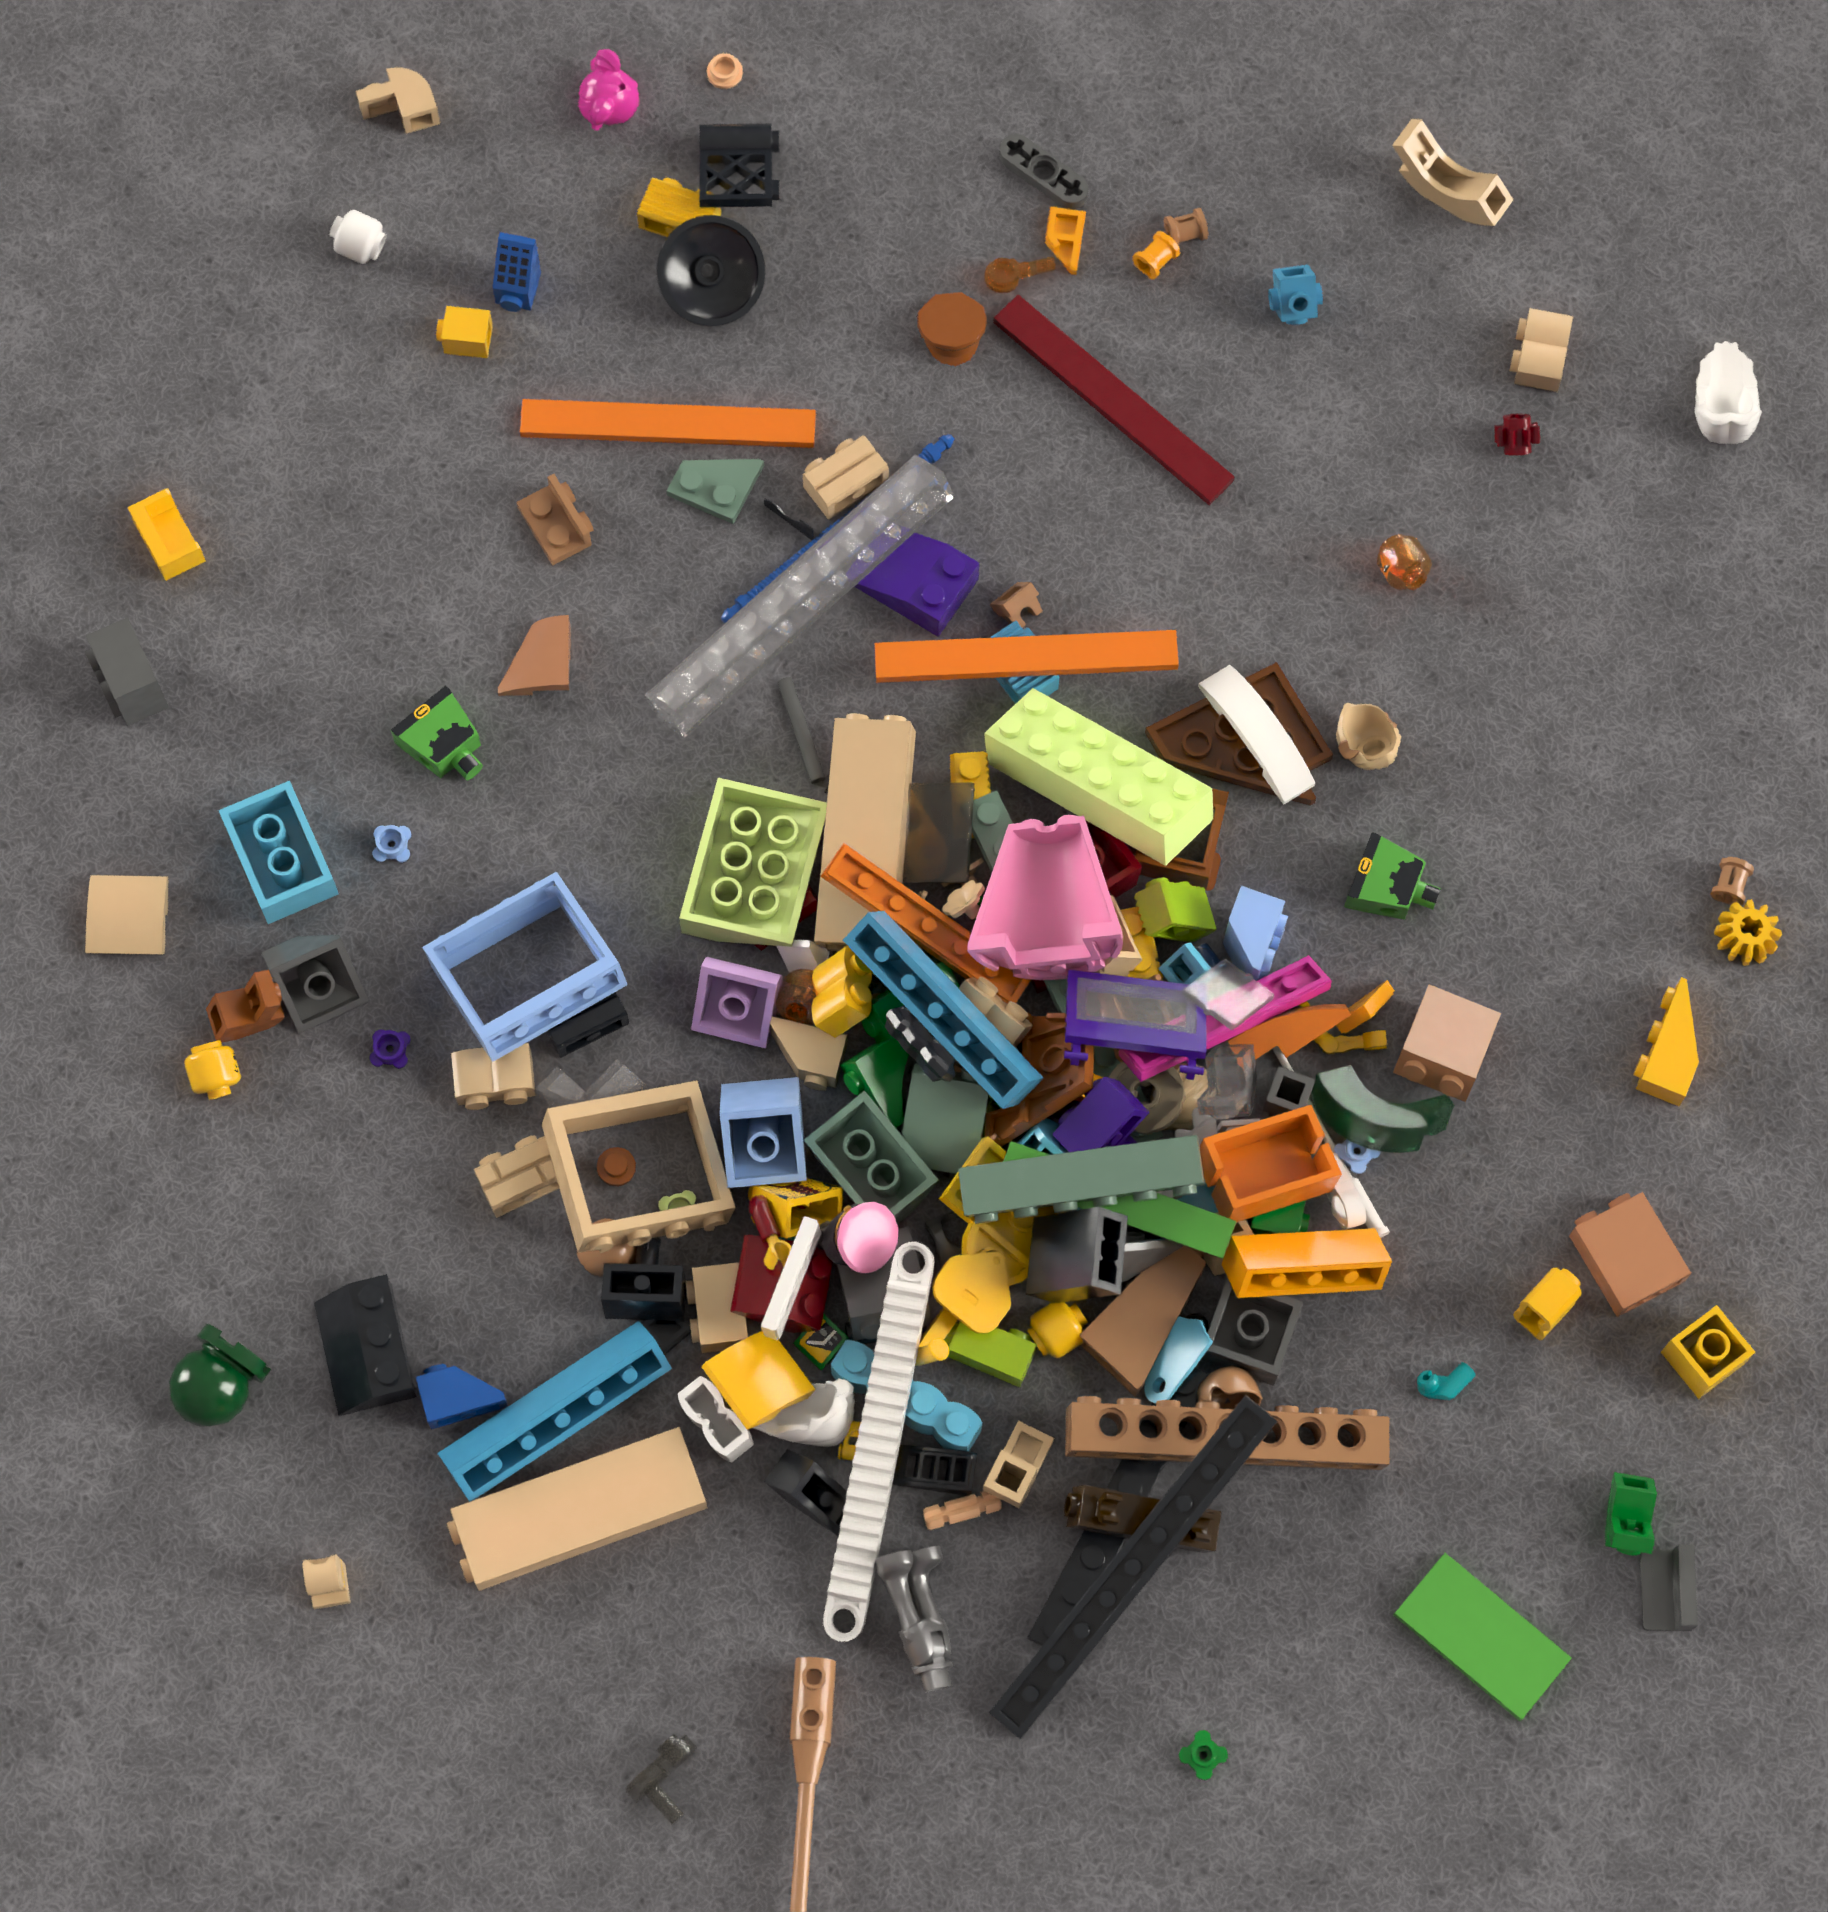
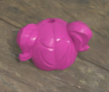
M610 49L598 50L596 58L594 57L590 62L592 72L581 83L578 101L581 114L591 123V128L596 131L603 124L613 125L626 122L635 114L639 104L638 84L620 69V59L617 54Z

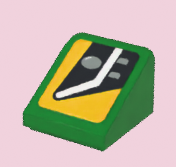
M823 1314L821 1330L802 1332L793 1345L822 1371L835 1358L845 1340L849 1338Z

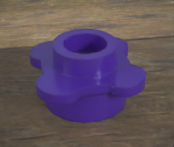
M377 1030L372 1036L374 1052L369 1056L370 1062L376 1067H380L383 1064L393 1065L397 1069L405 1067L408 1063V1058L405 1055L406 1047L411 1042L408 1033L404 1031L397 1033L392 1030ZM388 1046L394 1047L392 1052H388L386 1049Z

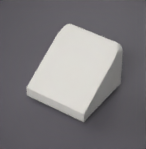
M794 940L792 947L777 946L788 971L795 977L812 978L815 967L827 960L829 956V951L826 948L810 940Z

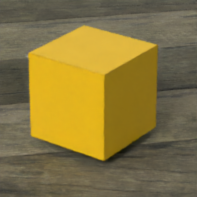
M1716 1305L1672 1338L1661 1353L1697 1398L1700 1399L1742 1367L1755 1351Z

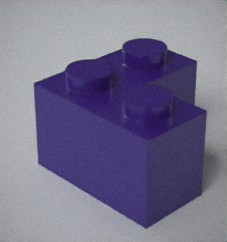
M1103 1077L1093 1082V1088L1084 1093L1086 1097L1076 1108L1073 1107L1062 1115L1058 1122L1060 1126L1052 1134L1068 1152L1134 1144L1137 1142L1130 1134L1150 1112L1119 1080Z

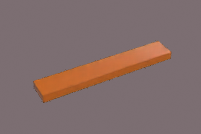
M845 843L839 847L820 877L868 911H885L918 946L965 979L974 977L978 980L979 977H983L997 987V995L1003 1002L1007 1004L1009 1001L1016 1003L1031 979L1013 977L1012 969L999 966L997 971H993L977 962L967 951L971 935L970 931Z

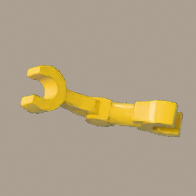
M1306 1001L1298 1006L1305 1007L1310 1006V1004ZM1386 1030L1371 1031L1359 1036L1350 1037L1343 1035L1334 1037L1326 1031L1314 1039L1326 1054L1345 1053L1355 1049H1387Z

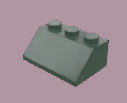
M865 1091L804 1139L809 1151L837 1185L843 1188V1192L853 1204L866 1202L882 1204L894 1215L897 1225L918 1207L939 1182L937 1177Z

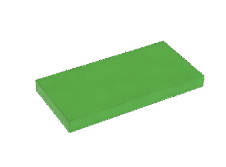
M1447 1553L1442 1555L1394 1613L1398 1620L1519 1721L1525 1717L1572 1659Z

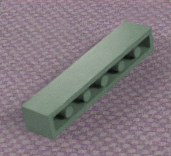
M1197 1135L958 1168L964 1216L968 1218L974 1217L975 1224L999 1221L998 1214L1014 1212L1015 1218L1037 1216L1038 1208L1053 1206L1054 1213L1078 1210L1077 1203L1093 1201L1094 1207L1112 1206L1118 1204L1117 1197L1133 1195L1134 1202L1157 1199V1192L1173 1190V1196L1192 1195L1197 1193L1196 1186L1205 1185Z

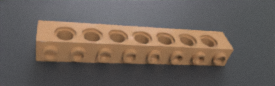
M1077 1397V1402H1071L1066 1408L1065 1456L1192 1462L1217 1431L1219 1425L1226 1420L1234 1409H1220V1403L1198 1402L1196 1403V1408L1180 1407V1401L1159 1400L1156 1401V1406L1141 1405V1400L1135 1398L1117 1399V1404L1101 1403L1100 1397ZM1276 1406L1275 1411H1267L1278 1420L1272 1428L1276 1437L1275 1442L1268 1444L1262 1441L1244 1463V1465L1382 1470L1390 1464L1389 1417L1377 1416V1411L1372 1409L1353 1410V1415L1338 1414V1409L1332 1407H1319L1314 1409V1413H1301L1297 1406ZM1100 1419H1112L1118 1428L1117 1435L1107 1436L1103 1434L1099 1427ZM1141 1420H1150L1155 1424L1157 1428L1156 1438H1147L1142 1435L1139 1429V1422ZM1186 1421L1194 1425L1197 1431L1195 1440H1187L1180 1434V1422ZM1299 1427L1309 1428L1313 1432L1315 1437L1314 1445H1305L1300 1441L1298 1437ZM1339 1429H1346L1353 1435V1447H1345L1339 1442L1337 1437Z

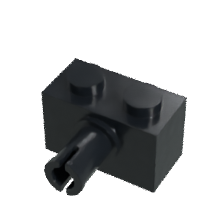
M659 1237L651 1238L648 1250L647 1243L636 1246L635 1264L604 1263L601 1303L605 1319L684 1321L686 1300L683 1265H658L661 1245Z

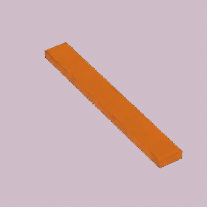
M522 399L520 436L529 438L814 448L816 410Z
M1176 630L874 643L876 683L1178 670L1179 666Z

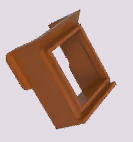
M1212 788L1213 810H1215L1203 863L1174 857L1165 866L1137 850L1135 858L1142 866L1140 875L1155 879L1165 877L1169 882L1174 883L1187 881L1191 886L1204 887L1207 891L1212 890L1216 884L1221 857L1215 850L1229 792Z

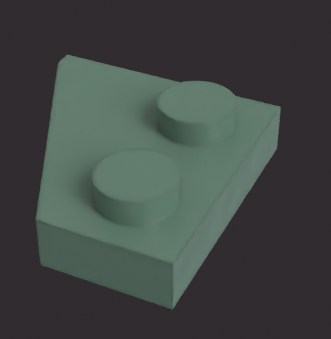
M761 459L683 460L667 489V496L734 524L764 467V461Z

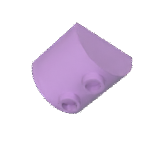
M706 957L701 965L691 1030L766 1048L771 1035L772 1016L776 1017L778 1010L777 1004L779 1002L777 1001L782 990L783 976Z

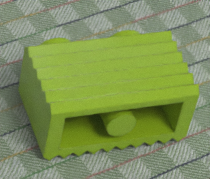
M1162 877L1147 882L1145 889L1135 893L1134 899L1138 900L1136 906L1140 907L1138 913L1141 914L1140 920L1144 922L1142 927L1146 929L1144 934L1147 936L1192 943L1217 930L1204 887L1191 886L1187 881L1169 882L1167 878Z

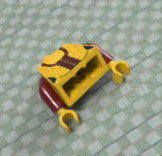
M806 1178L807 1181L750 1186L748 1191V1199L750 1201L749 1212L762 1241L769 1245L764 1257V1264L768 1269L774 1270L778 1259L782 1262L783 1267L785 1266L792 1246L788 1242L780 1240L779 1237L785 1239L795 1237L804 1216L817 1220L820 1227L823 1222L832 1221L843 1211L842 1187Z

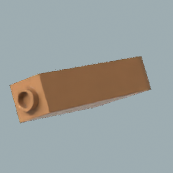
M1184 1245L1141 1272L1080 1334L1083 1341L1080 1346L1134 1397L1141 1392L1174 1323L1182 1314L1204 1272L1206 1262L1203 1258L1205 1255L1199 1250Z

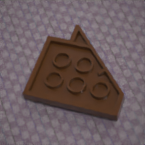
M1277 662L1245 678L1281 723L1302 756L1309 771L1332 760L1333 753ZM1207 698L1146 727L1145 734L1159 758L1173 767L1277 796L1262 776L1263 768L1224 714L1219 716ZM1310 788L1291 801L1311 806L1315 804L1316 796Z

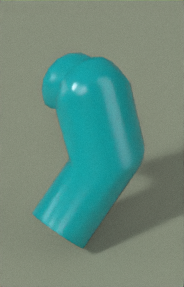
M1464 1362L1448 1376L1432 1374L1431 1370H1426L1418 1375L1417 1388L1428 1399L1451 1400L1476 1377V1374Z

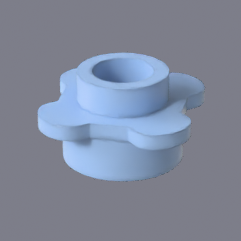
M388 825L379 826L374 830L373 835L376 848L372 851V855L376 861L384 862L386 859H396L402 863L409 859L410 851L407 849L408 840L411 838V831L408 827ZM390 841L395 842L393 847H390L388 844Z
M1359 1128L1351 1129L1348 1132V1138L1343 1143H1339L1334 1147V1153H1337L1340 1160L1343 1159L1346 1166L1350 1167L1351 1171L1355 1174L1364 1173L1369 1161L1378 1158L1381 1152L1379 1144L1371 1143L1364 1137V1132ZM1354 1148H1359L1361 1153L1355 1154Z

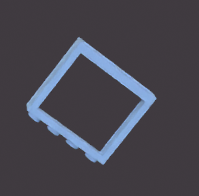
M557 872L535 882L532 886L516 895L504 899L500 904L478 916L472 917L466 923L445 935L439 936L436 940L422 947L435 974L492 1062L628 985L619 962ZM561 907L597 961L484 1025L449 970Z

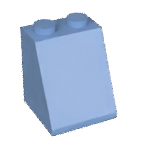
M799 1077L721 1084L720 1121L728 1188L807 1181Z

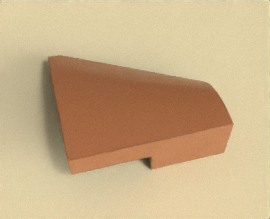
M569 615L548 617L532 624L498 687V696L533 695V691L569 690L571 630Z

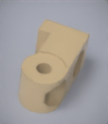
M331 1555L330 1557L317 1560H303L307 1594L312 1597L314 1609L350 1603L346 1566L338 1555Z

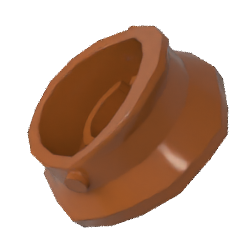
M962 292L935 294L917 313V326L921 338H924L930 353L940 363L958 366L972 358L986 329L987 319L984 307Z

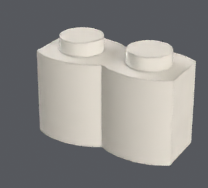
M699 1376L678 1393V1399L684 1412L696 1426L703 1430L709 1444L723 1459L732 1463L754 1445L750 1431L745 1428L737 1415L728 1408L719 1390L708 1379Z

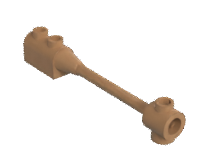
M799 1657L795 1659L790 1745H792L796 1781L799 1784L790 1912H806L815 1785L818 1784L827 1747H831L836 1661L826 1658Z

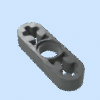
M1011 134L1001 141L999 158L1006 168L1065 209H1079L1087 202L1089 190L1087 181L1068 166L1023 135ZM1018 147L1022 148V156L1019 154H1015L1013 157L1009 156V148L1013 150ZM1026 159L1029 161L1027 168H1025ZM1039 166H1048L1053 170L1054 174L1049 179H1039L1034 175V170ZM1060 176H1063L1062 185L1058 182ZM1074 187L1079 188V196L1072 194L1070 197L1066 196V188L1070 190Z

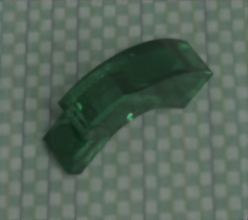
M1351 1065L1317 1073L1309 1097L1319 1116L1339 1135L1360 1146L1389 1153L1418 1151L1425 1135L1433 1136L1446 1130L1454 1108L1450 1097L1445 1094L1405 1104L1385 1101L1365 1088Z

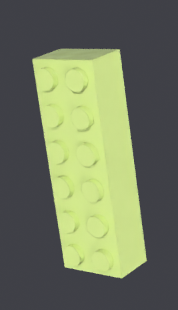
M1034 688L984 733L989 765L1072 813L1084 816L1086 821L1165 866L1213 820V794L1211 787Z

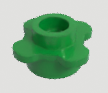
M1205 1730L1196 1732L1194 1741L1188 1747H1183L1179 1751L1181 1763L1189 1764L1196 1771V1777L1200 1780L1210 1779L1212 1777V1770L1219 1763H1225L1228 1758L1227 1749L1215 1744L1211 1740V1734ZM1202 1751L1206 1752V1753H1207V1758H1206V1759L1200 1758V1756H1199L1200 1752H1202Z

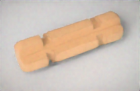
M982 1491L980 1496L977 1497L975 1494L944 1502V1506L941 1507L938 1504L926 1507L923 1510V1517L927 1528L933 1530L944 1527L945 1522H949L951 1525L979 1517L981 1512L984 1511L986 1514L999 1511L1002 1504L1001 1499Z

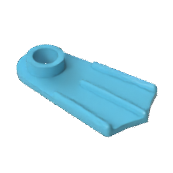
M1180 1316L1177 1318L1145 1381L1144 1391L1149 1401L1156 1403L1159 1400H1169L1209 1349L1213 1341L1207 1334L1203 1321ZM1165 1381V1388L1160 1392V1385Z

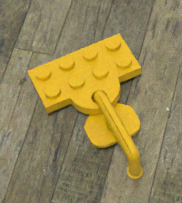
M984 1137L962 1167L1003 1162L1006 1151L990 1137ZM957 1172L939 1197V1200L968 1223L962 1236V1255L950 1257L933 1280V1295L943 1308L920 1338L916 1366L942 1361L948 1357L949 1347L944 1339L957 1320L961 1321L973 1332L980 1334L991 1332L999 1325L1011 1307L1009 1286L1023 1282L1028 1277L1033 1218L1057 1214L1054 1213L1053 1206L1038 1208L1037 1216L1015 1218L1014 1212L998 1214L999 1221L975 1224L974 1217L968 1218L964 1216L959 1172Z

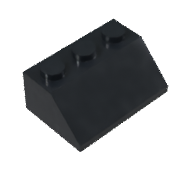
M387 1274L348 1283L314 1302L338 1416L417 1397L394 1292Z

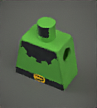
M446 685L391 729L395 744L439 778H442L455 768L465 780H470L483 767L482 763L472 754L481 746L479 735Z
M1372 832L1344 907L1405 920L1411 902L1433 910L1441 888L1420 881L1426 864L1422 858Z

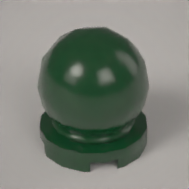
M207 1323L197 1335V1338L203 1343V1349L190 1352L176 1364L169 1380L171 1402L185 1421L196 1426H216L231 1421L242 1411L249 1396L248 1381L254 1379L262 1383L271 1371L266 1366V1363L239 1342L235 1346L231 1345L220 1336L222 1334L221 1330Z

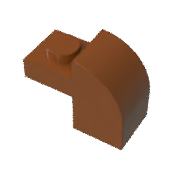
M269 970L254 972L245 988L215 993L206 1011L216 1041L221 1040V1043L237 1040L272 1028L285 1018L281 1007V991L279 985L273 982Z

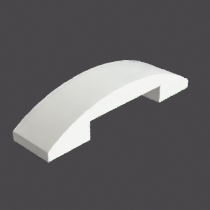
M1228 665L1198 684V687L1218 715L1224 714L1263 768L1262 776L1283 805L1315 786V781L1306 763L1281 723L1260 695L1237 670Z

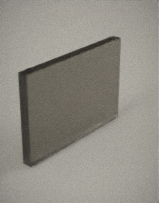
M909 783L903 882H969L974 783Z

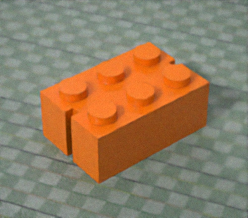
M1311 1104L1203 1138L1200 1144L1203 1175L1208 1187L1215 1186L1211 1196L1221 1216L1239 1222L1333 1191L1342 1173L1329 1143L1320 1146L1325 1134Z

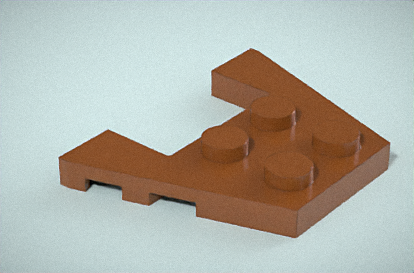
M1028 1013L1026 1019L1033 1026L1021 1041L1022 1055L1044 1078L1017 1106L1001 1108L986 1113L985 1137H990L1000 1147L1093 1088L1094 1046L1081 1044V1053H1088V1061L1079 1060L1078 1066L1070 1065V1059L1064 1058V1051H1071L1072 1043L1065 1042L1066 1013H1047L1046 1016H1032Z

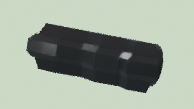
M904 1005L887 1012L886 1030L917 1061L923 1072L933 1082L939 1080L950 1082L955 1077V1058Z

